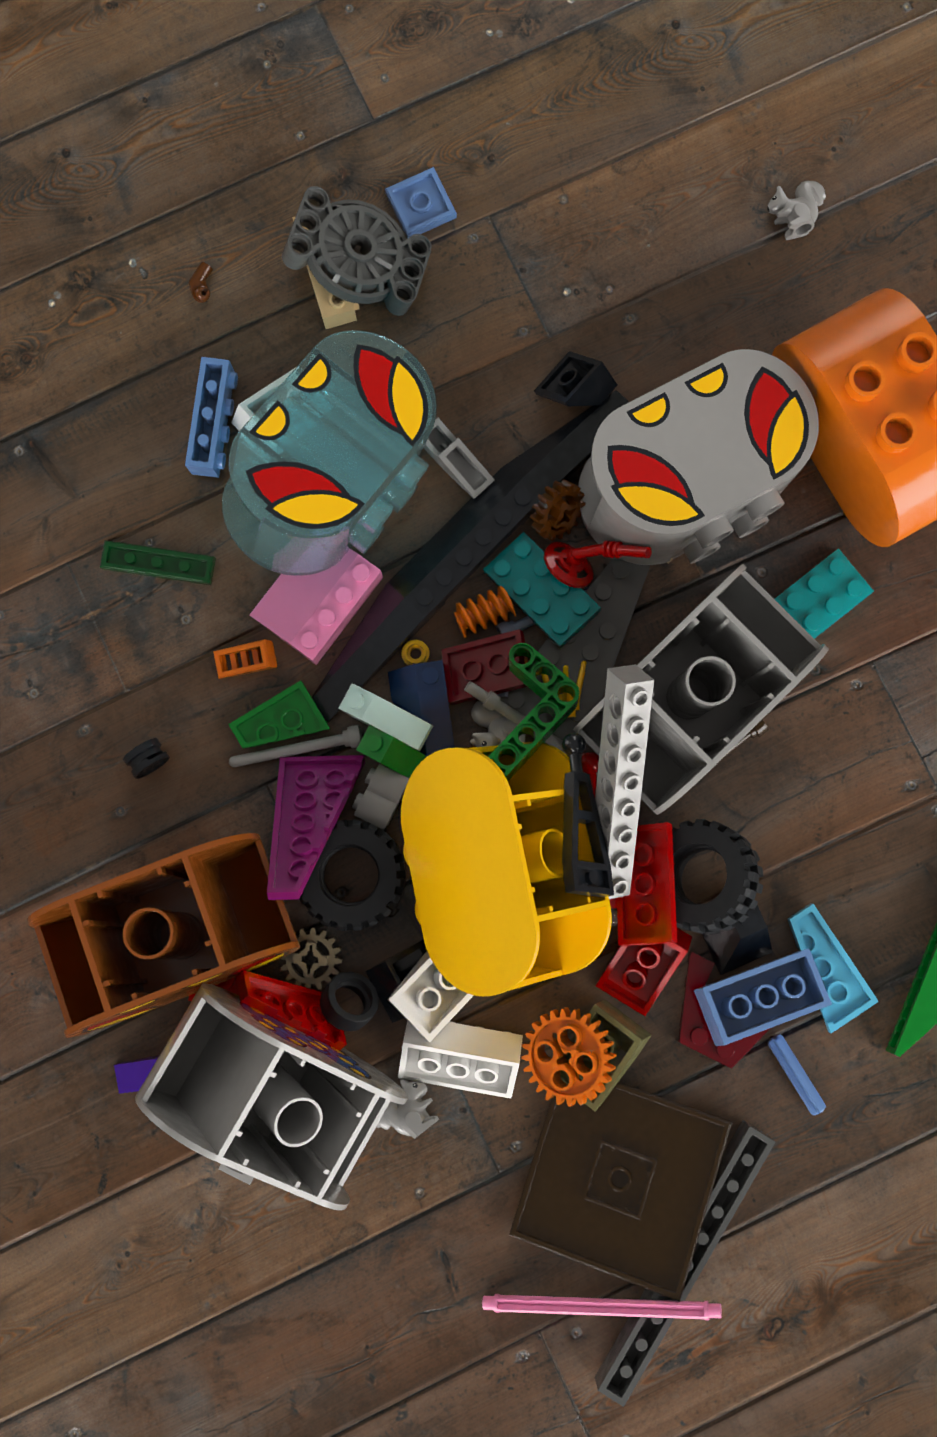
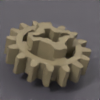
M316 927L311 928L310 934H307L305 928L300 929V937L297 935L296 937L299 943L307 940L306 948L301 952H293L281 958L286 960V964L281 967V970H289L290 972L286 980L289 981L295 978V985L300 986L302 983H305V987L310 989L315 984L318 990L323 988V980L329 983L332 980L331 973L335 975L340 973V970L335 965L343 962L342 958L336 957V954L342 950L341 947L334 948L333 946L336 937L328 940L326 938L328 931L324 930L319 935L317 934ZM319 941L327 947L329 954H325L319 948ZM311 950L313 956L318 957V961L313 963L312 968L310 962L305 960V956L309 955ZM294 964H298L304 971L303 975L295 969ZM320 966H329L323 975L316 977L317 969Z

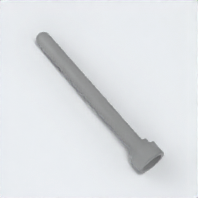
M359 725L349 726L347 730L342 731L343 734L232 756L229 759V764L231 767H239L345 745V747L351 746L354 749L360 744L362 733Z

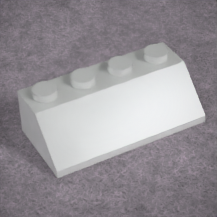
M407 1020L398 1078L511 1098L520 1064L523 1035L449 1021L431 1042H428Z

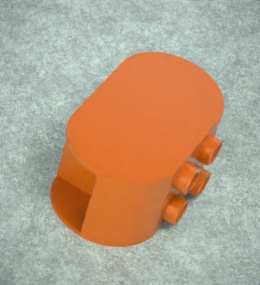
M882 288L775 347L772 356L789 365L802 378L814 398L818 412L819 432L811 459L850 523L865 539L877 546L889 547L937 520V335L924 314L910 299L896 290Z

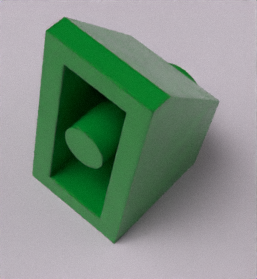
M369 725L356 749L366 757L407 778H410L415 768L426 757L421 752Z

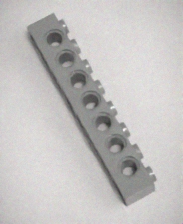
M636 664L607 668L595 800L611 864L614 895L608 896L609 899L628 896L631 890L654 679Z

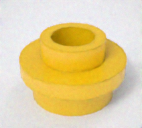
M410 640L402 648V659L408 666L425 663L429 659V648L421 640ZM412 650H419L421 656L418 659H413L410 656Z

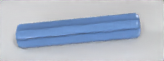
M781 1034L773 1036L768 1041V1046L812 1115L820 1114L826 1108L824 1101Z

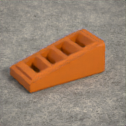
M264 639L213 651L218 679L277 668L274 645L271 640ZM248 651H252L254 665L250 663ZM237 653L241 655L243 666L241 668L239 667ZM226 655H230L232 670H228Z

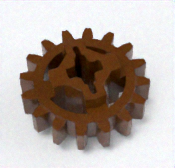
M565 479L561 483L554 481L553 488L545 487L546 493L543 495L539 494L537 496L540 500L539 503L532 506L536 513L530 516L535 521L531 526L537 530V534L545 539L554 541L555 537L561 540L564 532L567 534L571 533L573 525H578L577 517H581L580 508L586 505L581 500L585 495L580 491V487Z

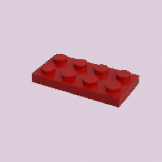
M671 823L638 825L630 895L617 898L618 945L620 946L677 943L673 832Z

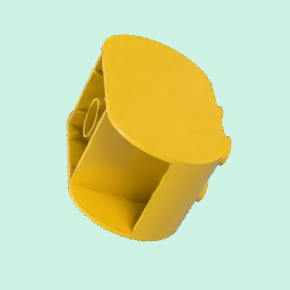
M546 743L541 744L538 750L509 781H507L499 766L488 757L499 745L446 748L436 751L427 756L415 768L404 791L401 805V826L405 842L403 854L406 863L410 867L416 898L415 915L422 928L424 943L431 960L443 977L459 990L471 995L482 997L498 995L579 971L591 964L600 955L610 935L612 913L609 897L565 893L562 865L565 773L571 772L570 761L564 752ZM503 755L499 758L500 763L503 765H511L515 761L510 755ZM579 797V810H582L581 801ZM578 823V860L594 862L586 824Z

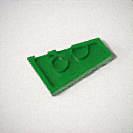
M303 681L297 682L228 724L243 749L331 729Z

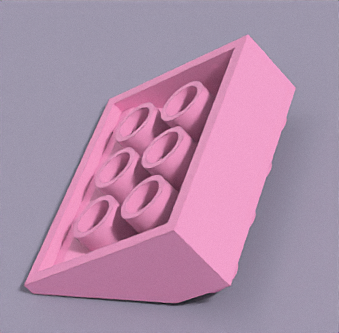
M315 529L250 613V616L317 665L382 580L383 575L380 569L361 555L320 529Z

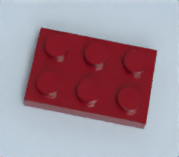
M518 629L442 649L448 702L451 705L476 700L477 698L464 691L469 681L475 683L488 693L492 691L495 694L527 687L512 674L508 666L511 648L515 644L525 643L524 632ZM518 656L514 659L519 664H526L528 662V658L525 656Z

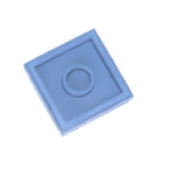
M434 167L385 189V194L407 238L414 234L425 233L457 218V213Z

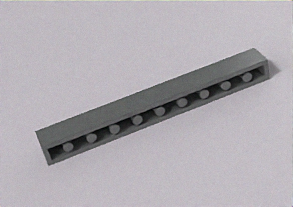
M742 1120L722 1155L680 1301H685L775 1144V1141L769 1135L745 1120ZM646 1288L639 1299L677 1301ZM629 1317L595 1375L598 1391L624 1407L675 1318Z

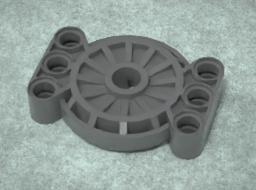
M311 186L305 191L282 252V260L287 267L293 270H299L308 265L318 283L328 292L342 300L358 304H370L384 300L386 308L390 313L401 316L407 313L417 297L432 246L429 239L421 234H414L406 239L397 222L375 205L349 199L330 203L328 194L324 189L318 186ZM356 245L361 246L360 252L362 253V255L356 253L353 250L355 249Z

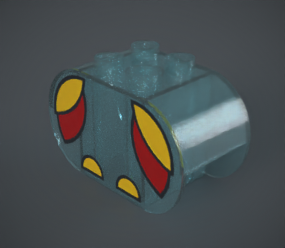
M343 331L332 334L321 340L242 427L232 442L229 454L230 478L223 492L222 513L229 534L244 554L268 570L285 575L303 576L319 573L336 565L352 546L363 554L369 550L384 530L383 524L393 510L399 513L418 488L416 484L429 467V464L419 456L432 432L436 419L437 405L432 382L421 363L408 350L384 336L366 331Z

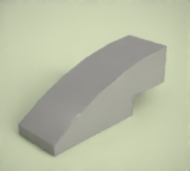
M439 417L424 429L418 440L420 445L473 499L494 481V478L459 437L456 438Z

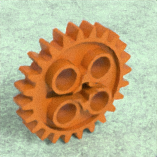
M568 1007L561 1009L560 1013L557 1009L550 1011V1016L548 1014L541 1015V1022L536 1021L531 1024L535 1031L526 1032L525 1035L531 1042L522 1044V1047L529 1052L521 1056V1059L529 1061L530 1065L523 1070L524 1072L532 1071L533 1076L529 1079V1083L537 1081L539 1085L536 1092L538 1093L545 1089L547 1091V1101L556 1096L557 1105L562 1104L565 1099L568 1107L573 1106L576 1100L579 1105H583L587 1102V1098L591 1101L597 1098L596 1092L602 1093L606 1090L603 1083L612 1081L611 1076L606 1072L616 1069V1066L609 1063V1060L616 1057V1054L608 1052V1048L614 1042L604 1040L609 1031L604 1030L600 1032L598 1030L601 1023L600 1020L590 1023L591 1013H587L581 1018L579 1008L573 1010L571 1014ZM568 1029L575 1032L577 1036L576 1043L569 1040L567 1036ZM546 1044L553 1050L552 1058L545 1052ZM568 1052L572 1056L569 1060H567L565 1057V1055H567ZM584 1055L591 1058L593 1062L592 1069L585 1066L583 1062ZM561 1070L568 1074V1084L562 1081L560 1077ZM579 1074L583 1076V1080L579 1078Z

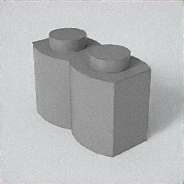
M381 764L378 765L377 769L372 767L365 779V783L369 785L364 795L359 793L353 803L352 808L356 810L354 816L386 831L404 795L409 778Z

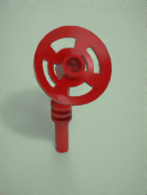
M605 540L601 544L579 548L563 542H553L544 551V561L552 575L560 582L573 588H584L593 579V569L587 557L603 555L606 558L617 559L622 556L650 558L652 549L648 546L624 545L621 541ZM558 547L565 548L561 551V553L554 551V549ZM582 570L587 573L586 577L577 578V573H580Z

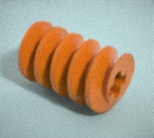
M502 586L497 587V596L492 590H488L487 600L481 594H478L476 596L477 604L470 598L466 599V608L460 602L456 603V612H454L464 638H467V628L474 634H477V624H480L484 630H487L488 620L497 626L498 616H501L507 622L508 612L511 611L516 617L512 601Z

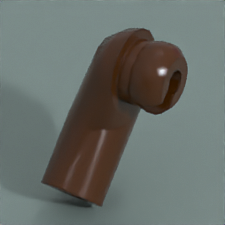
M205 262L200 263L189 280L192 297L200 303L206 302L210 297V290L206 280L213 269Z

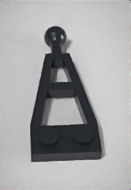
M570 733L562 741V749L569 756L571 772L565 773L562 865L565 893L597 897L613 896L611 864L590 775L583 773L581 754L585 751L586 741L582 735ZM579 797L581 801L582 810H579ZM578 823L586 824L594 862L578 860Z

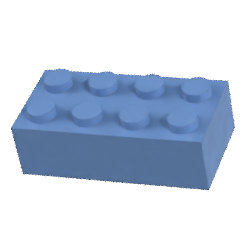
M809 948L694 990L715 1046L730 1044L832 1005Z

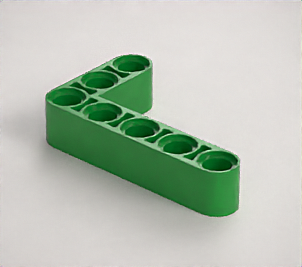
M518 643L511 648L508 666L512 674L542 698V700L488 756L499 766L507 781L515 775L538 750L541 744L576 709L580 694L576 683L527 643ZM518 656H525L529 659V662L519 664L514 659ZM540 674H546L551 680L547 683H541L536 677ZM569 693L573 700L564 702L559 699L558 695ZM548 713L552 715L554 720L544 723L539 719V715ZM522 734H529L534 738V741L530 744H524L519 740V737ZM503 755H510L515 761L511 765H503L500 763L499 758Z

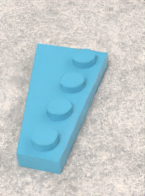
M810 903L787 919L798 950L810 949L832 1005L820 1009L829 1033H833L879 1002L814 904Z

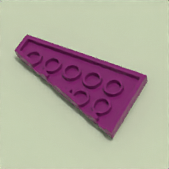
M365 755L280 757L267 886L268 900L300 898L363 769Z

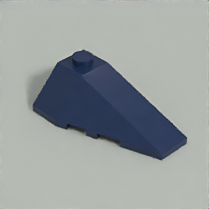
M443 660L413 664L389 671L391 699L394 705L433 725L419 752L427 757L442 749L455 748Z

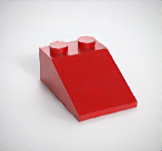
M677 928V943L619 945L599 978L596 987L643 1016H646L687 954L692 936Z

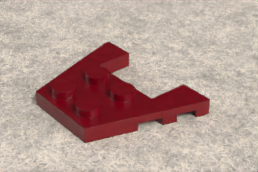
M690 951L687 961L688 969L685 978V994L682 1004L678 1042L732 1069L769 1029L724 1046H715L694 992L695 989L705 986L715 963Z

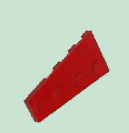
M245 970L236 976L240 1001L339 1051L347 1045L344 1031L331 1025L322 1014L320 1006L322 992Z

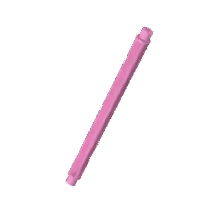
M500 1294L483 1296L482 1300L483 1310H494L495 1313L519 1312L705 1319L708 1321L709 1318H722L721 1304L709 1303V1301L679 1302L669 1300Z

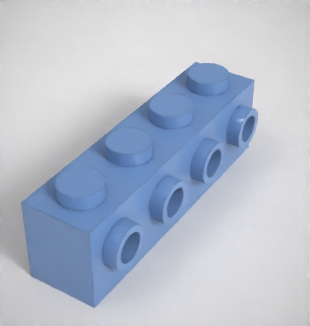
M201 357L185 466L192 475L219 478L220 469L224 470L226 454L223 453L224 443H228L230 437V427L227 426L228 416H232L234 410V400L231 399L232 389H236L238 384V374L234 371L229 360Z

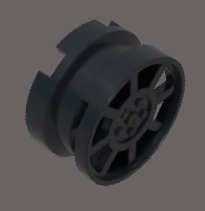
M158 738L141 743L123 757L125 764L131 766V773L135 779L149 775L170 759L167 752L161 750V743Z

